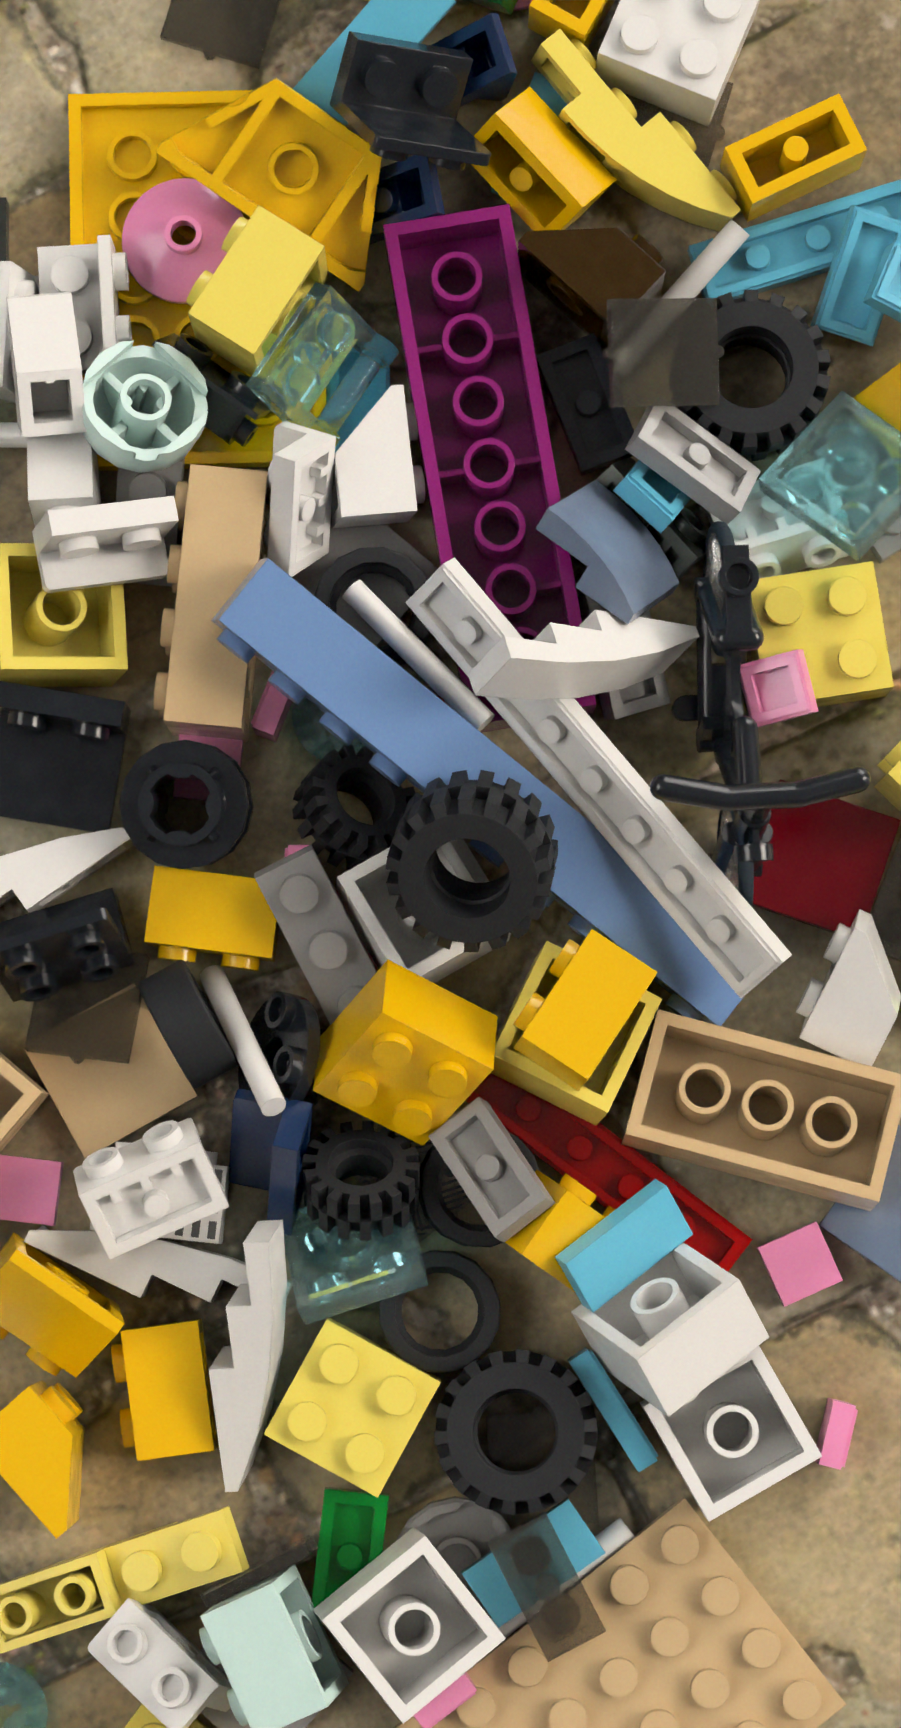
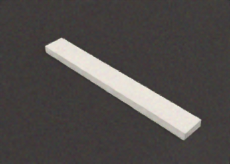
M455 557L443 563L405 602L467 676L503 636L523 638ZM486 697L740 998L749 993L792 956L790 951L665 804L652 796L648 784L575 698L521 700Z

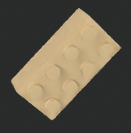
M190 464L188 482H177L175 504L179 519L178 528L180 531H183L182 545L171 544L167 568V582L172 583V593H177L175 609L164 608L160 637L161 647H165V655L170 656L168 673L157 672L154 691V710L159 711V718L163 719L173 736L183 734L243 740V743H248L257 657L253 656L248 663H245L217 640L223 630L211 620L258 561L267 558L268 547L264 542V532L269 520L271 488L267 482L268 471Z
M658 1009L621 1145L871 1211L880 1201L901 1116V1074Z

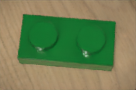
M325 1487L312 1593L314 1607L318 1606L383 1552L389 1494L380 1493L377 1498L366 1491Z

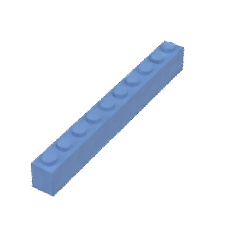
M269 558L258 561L211 620L223 630L217 640L245 663H248L253 656H256L274 671L268 679L271 685L297 705H299L304 697L324 712V715L318 722L348 746L355 738L375 753L369 764L398 787L407 779L424 793L427 783L440 777L445 785H449L452 772L467 770L469 780H478L480 771L484 770L495 772L493 782L504 786L508 777L521 783L519 795L526 798L533 793L542 802L539 817L550 814L555 826L552 839L558 840L556 869L545 907L549 908L554 900L574 915L567 925L585 939L590 930L593 929L656 970L658 973L653 980L671 994L665 1004L674 1013L696 1020L702 1019L704 1022L719 1026L725 1022L743 997L740 998L589 820ZM473 839L468 843L476 852L499 868L504 862L503 857L488 844Z

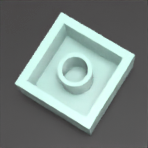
M295 1564L225 1595L200 1616L204 1627L199 1630L203 1648L214 1665L222 1664L232 1688L227 1690L228 1701L235 1718L243 1727L248 1724L250 1728L285 1727L327 1708L349 1684L322 1622L313 1612L315 1607Z

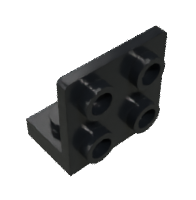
M349 31L329 105L348 122L347 128L350 131L362 136L371 145L370 151L393 161H406L408 154L428 157V160L437 166L456 171L464 170L466 163L480 166L489 165L492 153L456 120L473 59L467 53L455 49Z
M0 681V817L86 832L111 829L131 710L126 702Z
M113 888L0 922V983L13 1002L19 1000L26 1002L42 1001L54 996L61 987L81 981L88 983L103 982L115 977L120 972V969L135 965L118 896Z

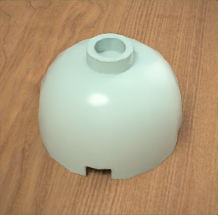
M134 340L119 342L99 353L86 370L83 380L85 403L82 409L84 426L87 432H83V435L99 456L118 468L139 473L164 470L184 459L203 432L208 414L206 400L208 390L205 378L189 357L168 344L155 341L154 347L145 345L133 346Z

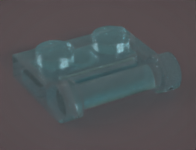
M315 282L246 383V386L282 421L336 436V447L340 441V436L337 432L381 368L388 369L399 351L388 339L376 333L331 285ZM354 347L360 355L316 418L310 412L311 408Z

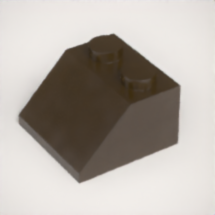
M620 228L527 231L518 240V257L522 276L587 335L595 333L600 347L608 354L660 300L666 270L660 264L664 259L660 252L639 234H635L630 238Z

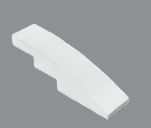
M594 610L578 627L550 622L534 640L503 636L468 673L475 696L521 700L580 698L624 689L662 674L699 637L696 626L638 617L627 625L611 612Z
M119 827L62 837L0 856V907L17 896L28 912L32 913L41 910L127 851L134 844L125 829Z
M283 1220L257 1221L243 1242L248 1284H240L226 1305L231 1346H223L209 1368L225 1492H238L253 1465L272 1409L284 1346L287 1295Z
M29 1230L24 1240L25 1243L139 1298L146 1296L155 1276L208 1302L215 1300L223 1281H227L237 1287L240 1284H248L245 1262L165 1239L153 1240L110 1260L95 1230ZM287 1280V1295H286V1298H287V1296H288V1294H289V1292H290V1289H291V1287H292V1285H293V1283H294V1282L289 1281V1280Z

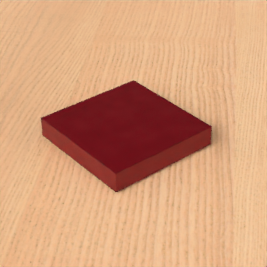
M837 798L801 808L771 809L769 824L773 829V837L770 843L773 844L774 860L764 861L762 876L754 877L753 906L831 933L835 932L839 923L851 927L859 909L870 914L901 820Z

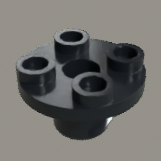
M276 991L257 1011L250 1023V1027L283 1097L288 1098V1101H303L305 1096L308 1095L311 1096L314 1105H316L320 1098L327 1099L313 1091L314 1077L320 1053V1036L326 1030L320 1029L317 1013L309 1000L299 995ZM239 1065V1089L252 1091Z

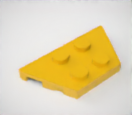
M276 77L159 144L155 151L156 153L249 217L252 216L258 205L325 246L328 271L358 292L364 286L382 157L370 151L371 145L363 137L350 131L346 125Z

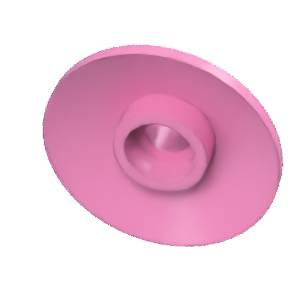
M180 178L160 183L146 191L134 203L126 217L122 232V249L127 254L128 269L137 283L153 296L171 303L187 304L186 300L189 292L199 276L205 270L214 274L226 256L227 252L221 249L223 241L233 224L243 214L238 208L195 179ZM180 226L193 228L196 232L194 240L188 245L176 244L172 240V234L176 228Z

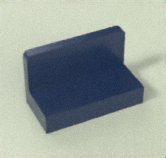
M238 1089L233 1100L229 1181L233 1184L269 1191L267 1221L283 1220L284 1235L292 1236L304 1196L302 1160L303 1155L308 1154L313 1103L299 1100L288 1101V1098H284L286 1107L281 1113L275 1116H265L262 1114L253 1092Z

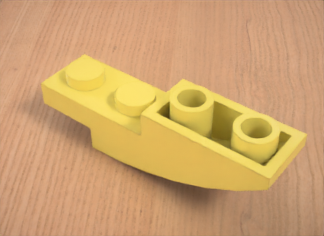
M561 29L557 30L540 44L531 62L567 104L561 110L558 117L617 179L614 183L662 212L688 223L716 231L722 230L730 219H733L741 211L740 207L735 203L737 195L733 186L719 171L714 169L709 171L694 153L697 148L693 138L677 121L669 123L664 115L659 112L641 127L635 120L637 118V111L630 99L616 87H613L611 90L595 72L597 64L591 52L578 39L573 38L569 40Z
M226 1506L181 1522L176 1521L0 1583V1654L111 1618L127 1598L139 1601L144 1605L249 1569L250 1567L230 1507Z

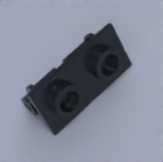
M173 333L155 340L156 342L168 344L189 357L204 376L208 390L206 395L208 414L205 427L229 445L236 441L245 447L258 429V426L250 421L251 418L257 420L273 412L276 408L275 405L262 397L265 392L263 387L248 375L239 371H232L230 374L212 361L213 352L211 349L193 336L184 333L178 336Z

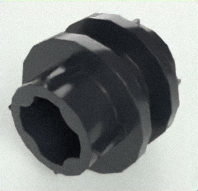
M190 740L162 743L140 756L124 779L119 801L123 828L136 849L157 864L178 869L213 865L234 852L249 830L254 808L250 782L238 762L216 746ZM176 778L200 779L210 792L205 805L209 819L198 831L175 830L165 818L169 807L166 790Z

